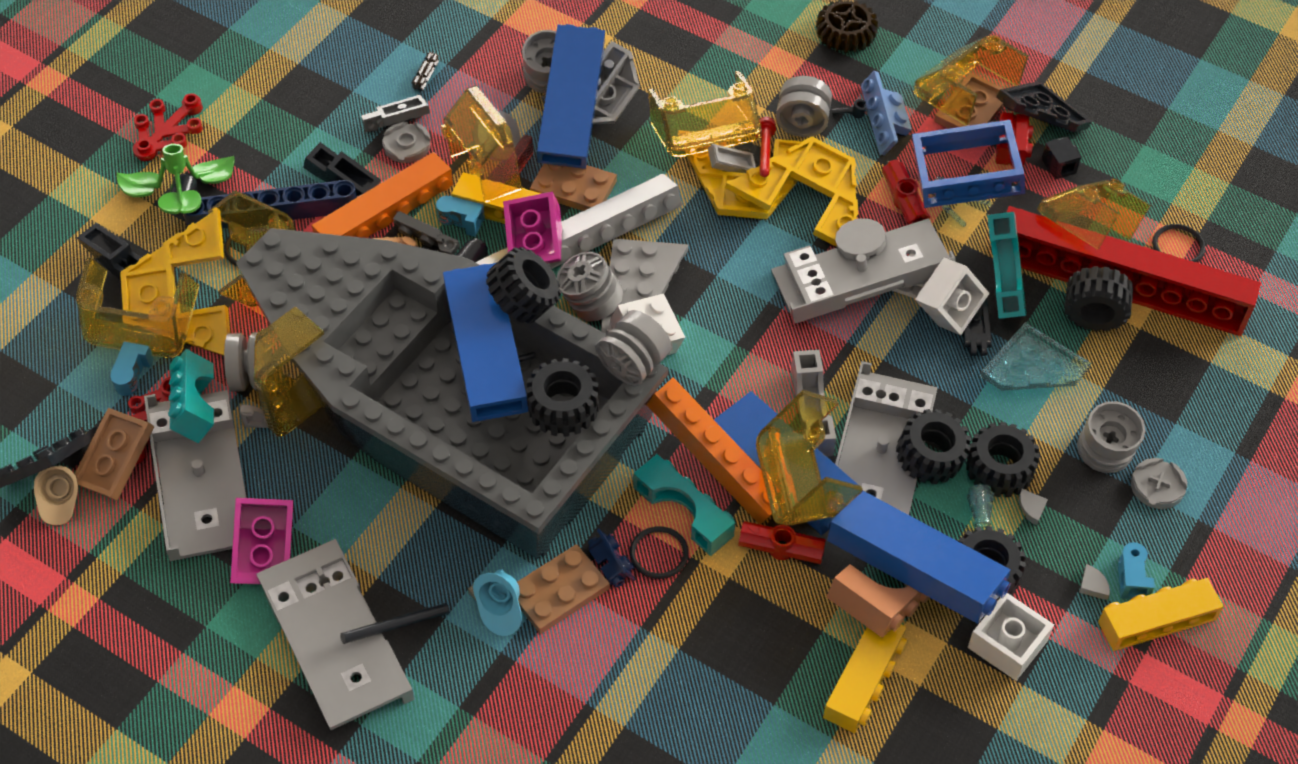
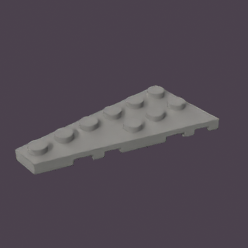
M613 239L610 269L622 285L623 297L619 305L664 294L673 274H676L682 258L688 252V244ZM614 312L602 319L601 332L606 334L613 329L610 319Z

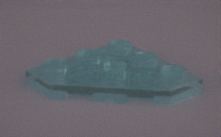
M1025 322L981 371L980 377L1001 391L1076 386L1090 369L1091 363Z

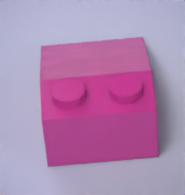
M553 191L503 201L508 252L513 248L522 247L539 255L547 264L561 261L560 206Z
M236 498L230 583L260 584L257 573L290 559L293 500Z

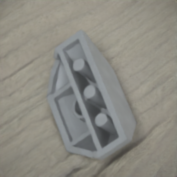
M613 41L610 42L603 52L593 125L615 123L640 86L632 52Z

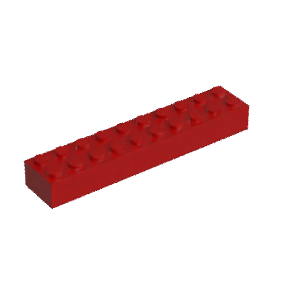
M1012 206L1008 207L1007 212H1015L1021 269L1067 283L1068 279L1073 276V273L1076 271L1081 272L1083 268L1090 269L1098 266V268L1109 267L1111 270L1116 269L1120 271V274H1125L1128 280L1132 282V303L1242 336L1256 305L1262 282Z

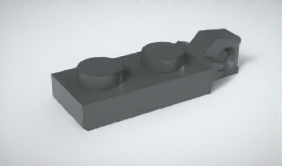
M421 95L376 107L375 112L361 115L364 130L371 132L377 131L379 127L392 126L409 119H418L423 115L429 114L430 111L424 98Z
M399 211L393 218L401 234L407 237L413 235L428 247L437 246L442 253L455 255L460 247L458 240Z

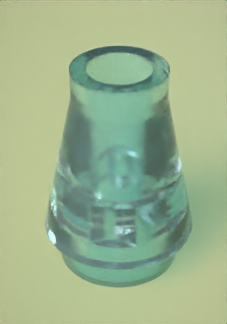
M988 485L970 487L966 497L974 519V526L981 528L991 526L994 493L991 491V487Z

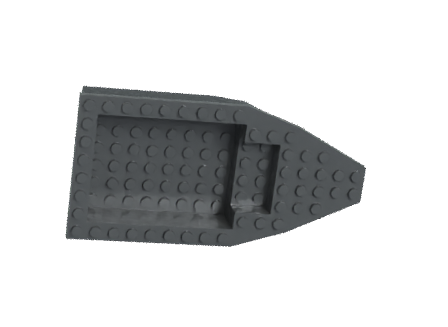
M275 228L267 231L236 262L241 276L284 352L304 375L314 395L344 438L382 466L536 559L546 555L554 538L567 523L570 524L611 474L619 464L621 455L636 436L640 437L643 434L645 426L653 413L648 408L647 403L668 376V368L659 364L654 366L652 372L645 377V380L640 385L632 386L618 380L606 369L597 355V342L605 337L606 334L553 305L532 323H522L516 318L513 319L509 316L517 355L520 356L534 352L536 356L534 359L519 362L525 390L528 379L532 378L531 373L535 369L540 370L541 364H551L550 360L557 359V362H561L563 358L569 359V362L572 363L574 360L579 361L581 367L586 365L590 368V373L595 374L596 382H598L599 410L595 421H591L589 428H581V433L575 435L574 432H571L567 437H563L562 433L553 436L549 430L544 433L540 430V425L535 426L528 412L472 422L445 291L443 272L479 266V264L465 257L388 240ZM564 393L551 397V399L560 402L575 398L573 395Z

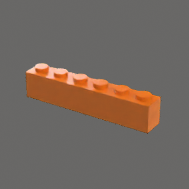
M432 152L312 224L313 233L368 238L392 223L397 212L400 211L408 214L421 204L427 203L434 196L448 190L453 185L452 170L436 153Z
M674 377L647 403L648 408L758 524L761 525L788 499Z

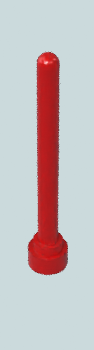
M762 117L757 122V133L761 136L759 173L764 178L768 177L770 173L771 137L776 132V122L771 117Z

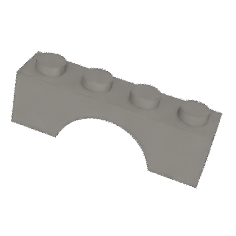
M820 350L795 351L792 356L791 374L802 435L826 457L834 456L836 434L833 418L828 415L825 403Z

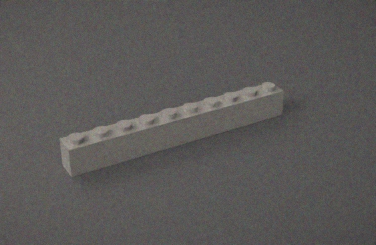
M661 174L562 221L561 261L548 263V265L552 269L565 263L572 256L592 250L681 207L682 203L678 185L664 174ZM508 248L502 249L475 263L479 265L497 263L508 253Z

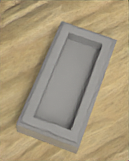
M713 143L708 148L712 168L738 173H746L750 168H756L753 153Z

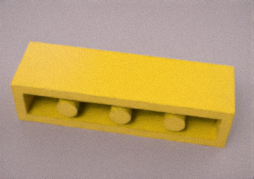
M463 172L451 194L453 197L483 204L485 219L505 224L503 201L541 193Z
M1208 578L1198 581L1191 579L1175 588L1168 586L1148 596H1145V594L1137 595L1128 602L1121 604L1113 602L1103 609L1098 623L1112 650L1116 651L1215 621L1224 606Z
M901 624L895 632L890 630L883 638L868 627L866 628L825 705L824 719L854 734L860 724L866 725L872 712L868 707L872 700L875 702L879 700L884 686L881 685L883 678H890L896 662L893 661L896 653L902 655L908 642V639L904 638L906 626Z

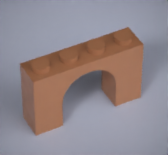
M851 564L834 578L826 598L882 638L890 630L895 632L903 623L904 617L908 616L910 618L917 610L919 603H926L930 597L906 584L905 588L882 586Z

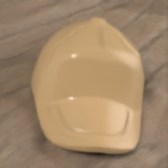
M52 466L40 471L35 477L34 494L38 513L47 524H66L70 521L74 512L78 494V483L74 473L65 466Z

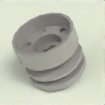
M541 30L533 33L525 40L522 48L524 80L536 92L544 94L547 92L556 31Z
M582 252L572 256L558 271L556 279L560 284L559 289L580 319L586 321L601 320L613 313L622 301V285L612 273L605 259L598 253Z
M637 310L628 311L616 323L615 328L608 331L606 336L601 338L596 345L597 355L606 369L618 380L632 386L640 385L645 380V377L652 372L654 366L659 365L672 349L671 340L660 324L649 315Z
M1118 401L1097 405L1090 413L1077 442L1078 453L1084 463L1093 470L1102 473H1116L1125 469L1132 461L1133 456L1144 439L1146 430L1143 419L1135 409Z

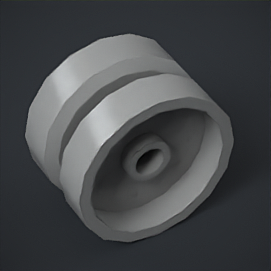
M797 76L785 81L780 89L776 111L778 125L785 132L800 137L816 136L823 132L828 125L832 92L829 86L823 81L810 76Z
M252 332L248 342L242 333H228L225 339L224 362L229 390L231 392L245 391L249 386V381L255 391L269 390L272 382V356L267 332Z

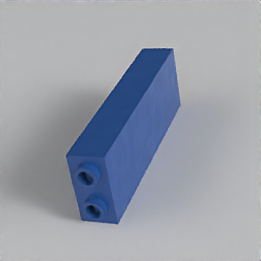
M557 24L537 148V163L586 169L605 45V30H600L596 27L584 28L576 27L572 24Z
M496 263L481 264L475 267L443 272L445 291L472 422L528 412L527 395L509 315L506 312L504 313L500 306L495 303L493 296L488 290L489 286L486 283L487 272Z
M752 391L714 419L788 497L785 503L821 536L830 529L831 521L861 489V486Z
M861 489L831 521L828 542L977 624L984 615H991L997 604V598H1004L1010 588L1011 583L1007 581L1010 574L1009 568Z

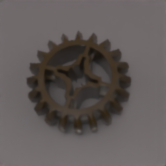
M838 0L837 3L830 1L829 5H824L817 15V38L821 39L822 44H827L828 49L834 47L836 52L844 50L847 53V51L851 50L856 53L858 49L864 51L866 46H871V43L875 41L877 36L878 21L876 14L873 13L872 8L866 7V3L858 4V0L855 2Z

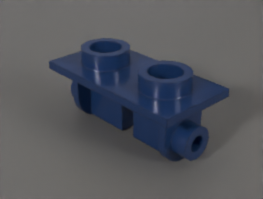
M597 529L601 537L590 539L588 541V550L598 565L608 560V563L600 569L610 585H614L616 588L622 586L627 576L635 581L636 579L631 572L634 567L625 555L621 556L617 549L620 547L618 541L611 533L606 535L603 531Z

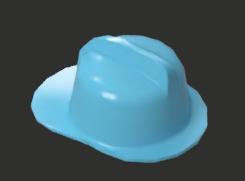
M503 569L497 570L495 573L479 575L474 581L473 591L484 625L497 635L508 636L514 634L519 629L522 621L518 601L520 589L517 581L511 575L506 574Z

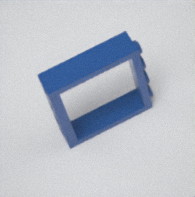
M1011 120L912 134L914 157L924 208L1025 194V174ZM1007 143L1013 166L1011 170L929 181L924 159L926 154ZM1017 182L1018 185L1012 186L1011 183ZM928 194H935V197L929 198Z

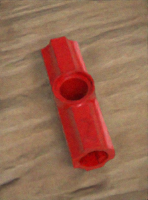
M898 160L889 161L887 165L883 166L882 173L894 195L893 203L896 208L902 211L908 225L928 218L930 220V215L927 209L924 208V204L917 192L918 183L910 178L902 162Z
M744 521L738 546L768 552L777 560L795 558L821 564L826 539L796 533L787 525H778L773 528ZM778 541H784L787 544H780Z

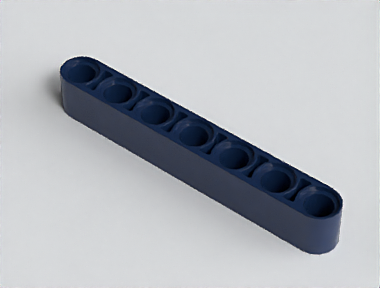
M348 180L201 197L200 207L194 212L183 214L188 227L191 223H197L212 213V209L217 207L221 214L222 229L327 216L356 199L357 195L354 184Z

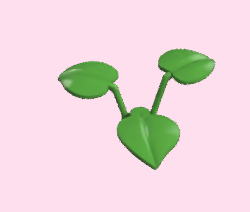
M169 144L163 148L164 158H161L159 175L154 172L131 174L117 172V182L123 193L128 196H150L154 193L155 188L161 187L166 168L170 174L175 175L177 192L166 193L159 198L158 206L160 210L169 214L191 213L200 207L202 202L201 196L195 190L182 192L179 174L187 167L193 178H200L203 183H221L231 177L235 159L234 156L199 163L192 167L188 161V156L184 155L183 147L179 144Z

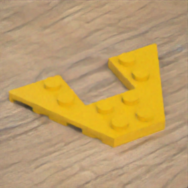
M678 130V140L717 215L768 219L798 182V180L789 176L767 211L724 188L728 180L732 181L745 173L727 172L712 168L708 148L712 143L726 147L727 135ZM775 139L773 156L777 157L785 153L788 148L800 145L803 141Z
M812 136L804 140L800 145L788 148L785 153L777 157H771L768 177L760 176V166H758L757 168H750L745 174L732 181L728 180L724 187L767 211L789 176L832 198L814 229L813 235L836 246V233L840 227L849 221L857 219L858 200L856 199L855 189L857 186L855 158Z
M216 207L212 209V213L197 223H191L184 232L175 234L165 241L162 247L152 254H146L136 264L130 265L121 271L120 274L123 319L125 323L224 356L226 335L230 333L228 307L221 305L177 312L174 267L224 259L220 210Z

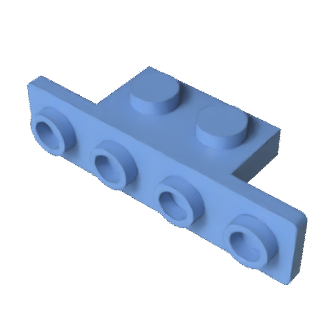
M873 71L863 81L861 89L866 101L879 154L885 156L898 142L896 133L906 136L912 129L902 95L883 89L879 73Z

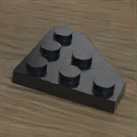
M1041 81L1000 89L996 96L1008 110L1071 132L1087 130L1092 123L1091 120Z
M95 426L86 431L84 427H80L68 434L70 438L66 436L52 444L53 447L45 445L33 451V457L29 455L17 461L16 466L13 467L10 463L0 468V488L48 469L89 444L97 431V427Z

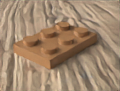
M970 72L936 113L934 122L948 129L990 123L1004 107L1003 103L996 98L999 90L1004 88Z
M543 164L530 187V191L541 194L553 191L559 204L585 211L607 200L617 182V174L588 165L586 169Z
M108 408L74 474L78 486L118 501L155 426L144 420Z
M577 544L517 582L520 589L518 598L520 609L540 634L610 589V583Z

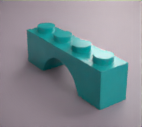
M1015 212L987 215L994 261L999 319L1026 316Z
M185 349L180 357L176 356L172 360L169 367L171 370L169 381L171 393L169 395L170 410L168 416L170 417L171 430L199 443L214 425V408L207 404L200 396L214 378V363Z
M656 454L633 473V488L651 504L663 501L676 502L685 506L692 513L694 521L691 529V540L709 556H712L734 537L735 521L732 515L717 507L708 494L701 493L691 479L686 476L683 477L678 473L669 460H664Z

